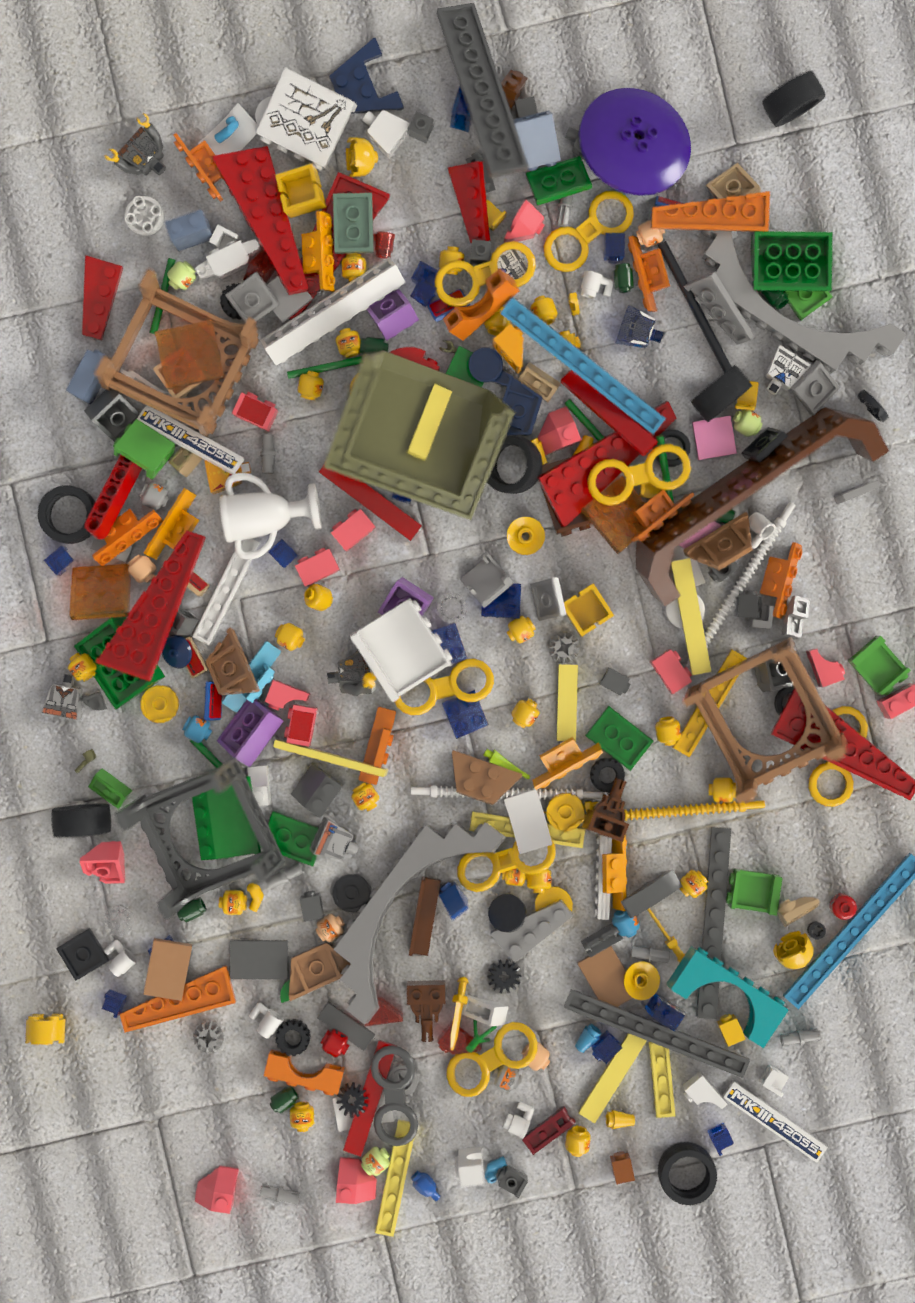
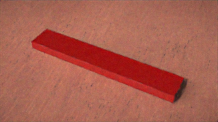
M569 371L561 379V383L643 457L657 445V440L574 371Z
M324 467L320 469L319 473L408 540L411 541L422 527L421 524L363 481Z
M379 1040L375 1053L383 1047L397 1045ZM394 1054L385 1055L379 1061V1071L385 1079H387ZM369 1069L363 1090H366L363 1094L364 1097L368 1096L369 1098L364 1100L368 1107H362L365 1110L364 1113L358 1111L359 1117L354 1115L343 1149L345 1152L360 1157L362 1156L383 1091V1087L378 1085L372 1077L371 1069Z

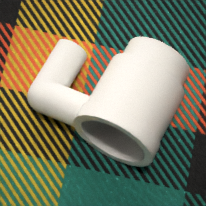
M584 271L580 295L594 299L599 291L600 284L605 285L603 296L610 297L614 281L603 277L599 273Z
M758 512L753 513L749 517L750 528L757 534L754 539L751 537L752 549H756L762 540L771 537L776 529L772 522Z
M114 940L104 949V952L110 955L116 949L119 953L111 961L112 963L108 965L110 971L119 977L135 965L137 959L132 952L124 948L119 940Z
M257 1003L250 1012L249 1017L255 1020L261 1012L264 1017L259 1023L257 1032L265 1038H270L284 1019L274 1010L268 1009L262 1003Z
M519 1101L517 1109L525 1112L523 1118L508 1113L502 1128L523 1139L529 1128L534 1108Z

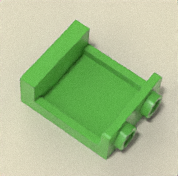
M136 419L133 424H128L124 431L125 434L115 440L113 444L114 455L118 456L121 454L145 469L146 476L153 480L174 454L175 443Z
M876 635L847 661L877 695L886 696L894 690L893 686L897 682L901 683L908 678V673L911 670L905 667L888 648L883 637Z
M734 868L733 873H730L729 876L731 890L727 892L726 903H728L731 909L752 910L777 916L783 878L780 875Z

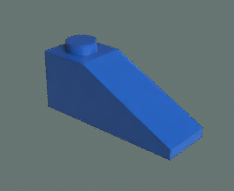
M455 881L453 883L447 882L440 888L439 896L452 920L468 910V899Z

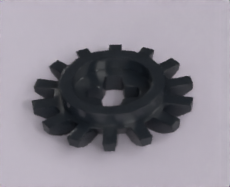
M506 959L505 964H502V960H499L500 965L498 966L493 963L494 970L488 969L492 973V975H487V978L492 979L488 984H495L494 991L499 987V993L501 994L503 989L510 993L509 987L516 990V987L513 985L514 983L520 985V982L516 980V978L521 977V974H516L520 969L519 967L513 968L516 964L514 962L508 965V959ZM503 971L510 975L506 982H502V979L499 978Z
M352 1082L351 1087L346 1083V1090L341 1087L340 1090L343 1094L338 1093L337 1095L341 1100L336 1101L337 1104L342 1103L339 1111L345 1108L344 1115L347 1116L349 1112L350 1118H353V1113L359 1117L358 1111L364 1113L365 1110L362 1107H368L364 1100L369 1098L363 1095L366 1090L360 1091L362 1086L360 1084L355 1088V1082ZM349 1095H351L352 1097H356L354 1106L352 1103H348V1100L350 1099Z

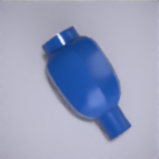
M418 1170L411 1176L413 1187L421 1195L431 1197L435 1202L440 1199L441 1196L436 1192V1183L427 1173H421Z

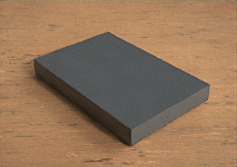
M231 940L230 979H288V940Z

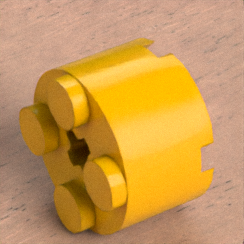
M57 1013L48 1017H44V1014H32V1016H28V1019H26V1044L31 1042L32 1045L53 1044V1041H58V1044L65 1042V1018H63V1014Z

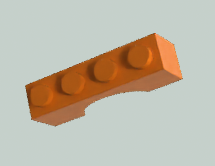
M499 268L485 280L487 290L480 301L467 307L456 306L443 318L450 333L464 341L520 291L514 278Z
M271 1049L263 1076L267 1077L270 1081L278 1082L281 1080L290 1086L301 1085L305 1086L304 1088L307 1090L315 1091L317 1089L323 1091L326 1095L333 1096L339 1093L345 1067L326 1063L322 1069L315 1073H303L293 1066L290 1056H287L286 1053H281V1051Z

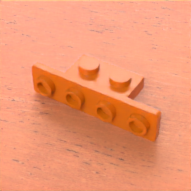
M173 134L176 139L173 143L180 152L184 151L187 157H185V160L190 167H196L198 170L196 175L202 184L206 182L210 187L207 189L213 199L218 198L220 202L223 201L220 193L213 185L221 179L216 165L213 164L212 156L215 154L204 140L189 151L178 134Z
M632 235L628 237V248L634 257L633 267L639 276L638 286L644 295L643 305L649 312H656L657 307L653 292L670 287L661 249H655L642 254L638 237Z
M660 490L633 512L644 529L631 538L632 542L638 540L642 542L647 539L652 529L656 531L664 525L662 521L666 518L669 520L678 513L677 509L689 505L692 502L690 499L695 494L693 492L686 494L674 504L665 490Z
M128 509L116 518L109 534L104 538L107 544L95 552L92 557L101 566H104L152 529L156 528L163 522V519L155 510H152L138 520L135 513Z
M792 542L788 560L769 557L760 589V594L777 598L773 617L782 619L783 615L786 614L787 599L792 593V581L797 575V563L802 557V545L796 542Z
M378 707L363 762L381 768L382 764L386 765L389 756L386 753L387 746L392 745L394 735L391 734L396 711ZM362 771L359 775V781L374 785L377 784L379 779L377 775Z

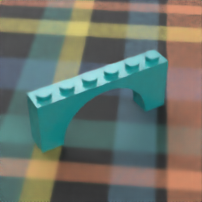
M691 946L666 985L670 990L685 999L697 988L711 982H728L738 986L746 995L749 1005V1017L743 1033L749 1040L764 1048L789 1011L784 1006L785 1001L777 996L772 998L769 996L770 992L762 986L758 989L754 986L755 982L746 976L741 978L738 976L739 972L732 967L727 969L723 966L724 962L715 956L711 959L707 956L708 952L701 947L696 949Z

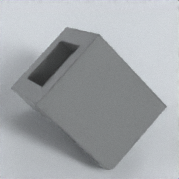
M762 605L761 619L750 618L749 627L771 629L774 606Z

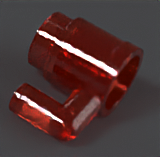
M389 232L373 233V241H376V257L383 259L391 258L395 234Z

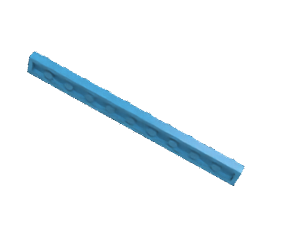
M514 297L511 298L500 313L652 434L656 432L666 419Z
M909 853L783 994L798 1010L915 879L914 855Z

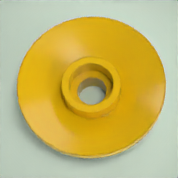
M520 517L514 520L507 530V542L510 548L521 555L536 553L545 541L543 526L532 517ZM523 533L529 534L528 540L522 538Z
M635 962L628 967L624 974V988L632 998L647 1000L654 996L659 988V973L648 962ZM638 977H641L640 983H637Z

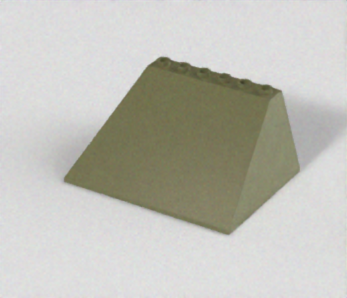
M384 350L366 354L361 362L323 467L472 520L514 411L488 389ZM434 384H437L452 391L427 458L424 461L408 454L407 451Z

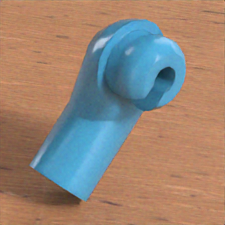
M234 116L228 117L226 119L228 126L214 135L218 143L225 141L238 128L239 123Z
M504 1156L487 1164L485 1179L488 1183H495L498 1169L507 1166Z

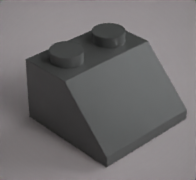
M112 388L110 391L105 390L84 410L91 421L114 442L118 437L121 438L125 434L124 431L128 424H133L140 415L136 408L120 392Z
M312 763L291 795L303 807L321 818L344 784Z

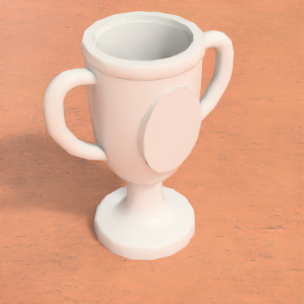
M236 473L227 478L225 482L227 495L220 496L221 521L226 541L228 543L235 541V552L241 559H256L264 555L272 547L277 531L286 526L291 518L306 516L311 519L315 529H322L320 503L315 483L308 485V493L304 499L288 502L282 496L271 493L267 485L260 478L252 474ZM236 481H250L258 485L263 492L234 494L232 484ZM270 534L268 541L260 549L251 552H244L241 549V540Z

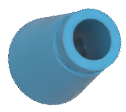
M593 1024L585 1026L575 1045L576 1049L584 1053L600 1040L601 1031Z

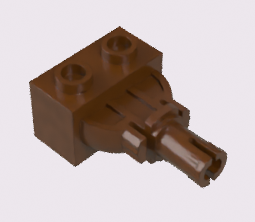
M615 778L610 794H603L602 800L592 810H587L582 828L623 842L629 824L624 822L625 812L623 807L625 802L622 801L621 796L627 782Z
M445 980L407 981V1005H410L412 1012L415 1014L416 1023H419V1015H421L422 1042H426V1033H428V1042L434 1041L433 1014L434 1022H438V1014L441 1012L443 1004H446Z

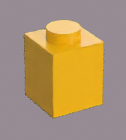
M725 1014L720 1017V1020L716 1021L728 1047L746 1040L734 1014Z

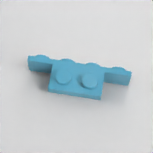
M265 641L249 663L260 691L226 695L222 700V704L234 712H238L246 700L253 703L255 699H258L262 694L264 686L269 684L274 677L275 671L271 666L280 655L281 650Z

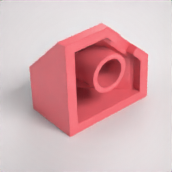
M527 200L524 201L510 227L511 231L508 230L504 237V243L533 239L536 233L540 235L545 226L543 224L544 216Z
M567 406L548 413L538 435V440L542 442L545 456L581 441L576 424Z
M121 841L101 842L80 858L84 874L89 876L92 874L100 877L99 881L105 884L125 883L124 850Z
M340 1157L336 1203L358 1204L375 1199L377 1179L374 1175L369 1176L361 1166L363 1162L359 1158Z
M219 1166L208 1176L199 1180L195 1202L210 1211L230 1214L233 1207L239 1169Z

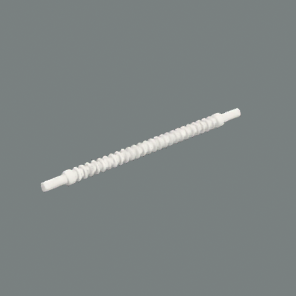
M789 501L780 517L774 520L775 532L768 539L762 540L763 544H759L760 548L756 549L757 553L753 554L754 558H750L751 562L747 563L749 566L745 567V572L742 571L743 575L739 576L740 580L736 581L737 585H733L734 589L730 590L731 594L727 595L728 599H724L725 603L721 604L722 608L718 609L719 613H715L716 617L712 618L713 622L709 623L710 627H706L707 632H704L706 645L711 643L710 639H714L713 634H717L716 630L720 629L719 625H723L722 620H726L724 617L729 615L728 611H731V606H735L733 603L737 602L736 598L739 597L740 592L743 593L742 589L746 588L745 584L749 583L748 579H752L751 575L755 574L754 570L758 569L757 565H761L760 561L764 560L763 556L767 555L766 551H770L769 546H773L772 542L776 541L775 537H779L778 532H782L780 529L786 526V520L796 506L794 503Z
M431 785V787H411V795H430V797H437V795L442 797V795H445L446 798L450 795L451 798L453 796H456V798L462 796L464 798V795L458 794L453 786L451 788H448V786L437 788L436 785ZM512 787L502 797H513L532 790L530 788H527V790L524 788L522 790H519V788L514 790ZM539 788L537 790L539 799L544 798V800L546 798L551 800L560 793H571L576 795L581 801L583 799H602L603 792L583 791V789H576V791L573 789L571 791H568V789L557 791L555 789L552 791L550 788L547 791L546 788L544 790Z

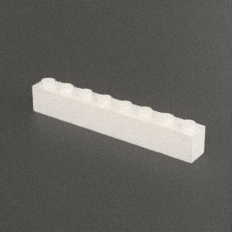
M388 257L363 275L262 338L260 342L277 366L280 363H284L295 353L301 352L309 344L318 341L326 333L334 331L337 326L349 321L354 315L365 311L376 301L382 300L390 292L399 289L406 282L396 264Z

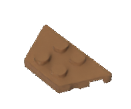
M744 512L683 550L684 555L712 568L721 570L751 552L752 542L748 513Z
M229 628L226 631L228 634L222 643L218 642L214 652L205 661L217 691L221 695L259 692L260 689L234 629Z
M454 750L452 751L456 791L458 794L494 805L500 797L507 793L522 778L521 773Z
M327 942L291 957L289 1000L297 999L340 979L343 976L341 974L342 970L348 964L351 965V963L333 950L334 948Z

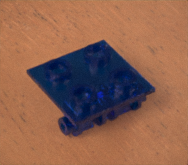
M513 583L485 608L482 606L481 616L520 619L521 584Z
M456 623L432 630L433 634L437 633L440 637L442 649H447L453 658L450 660L451 664L468 659Z
M475 690L468 692L467 694H475L476 692ZM456 697L442 703L456 739L488 726L479 701L465 702Z

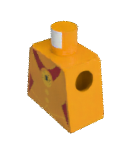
M204 459L210 493L217 494L225 491V482L232 474ZM249 462L242 463L236 473H251ZM242 481L234 482L232 488L242 484Z

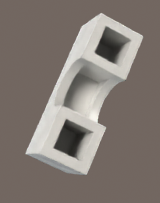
M481 1147L458 1149V1156H455L456 1181L460 1180L461 1187L483 1185L484 1170Z

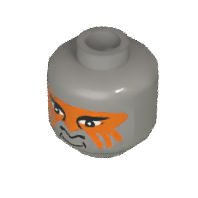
M150 482L149 485L146 483L139 495L141 503L153 510H158L160 506L165 507L169 499L166 496L167 489L155 482Z
M505 1065L493 1070L492 1073L494 1085L506 1091L516 1090L521 1079L519 1069L509 1068Z

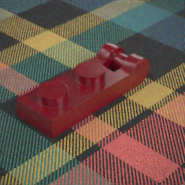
M565 1106L560 1107L553 1115L528 1132L522 1139L533 1155L576 1123L574 1118L567 1114L568 1110ZM560 1118L564 1121L561 1125L557 1122Z

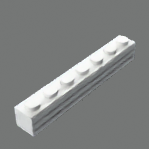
M599 834V837L596 839V843L599 845L598 849H596V856H598L596 868H598V873L595 874V880H597V885H595V892H597L595 904H597V909H594V916L597 919L609 920L610 893H603L602 854L611 853L612 838Z

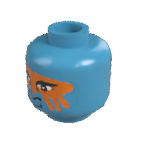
M198 715L189 716L182 728L184 736L196 743L202 742L203 739L207 740L212 732L209 729L210 722Z
M620 910L614 913L612 924L620 932L618 935L628 938L636 935L640 927L637 916L630 918L626 911Z

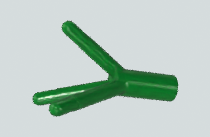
M473 1019L474 1038L466 1046V1050L471 1053L479 1043L490 1042V1038L484 1037L495 1030L497 1026H492L479 1036L477 1020Z

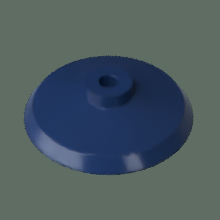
M480 348L469 359L470 373L480 382L494 381L502 372V358L492 348Z
M171 635L167 637L162 655L168 665L180 669L190 663L192 650L185 638L179 635Z

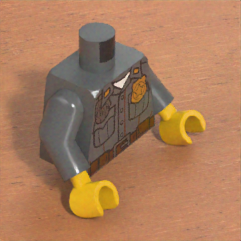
M142 113L146 117L145 121L140 122L137 117L136 120L145 127H140L118 153L114 149H108L113 153L111 159L107 155H104V157L108 161H114V164L125 173L135 175L143 173L148 175L153 170L156 174L161 175L166 169V166L160 162L164 157L161 136L153 124L149 123V117Z
M359 650L348 658L339 660L337 672H327L328 684L339 683L340 692L343 694H350L355 697L360 694H372L371 688L375 686L374 680H376V677L370 672V667Z

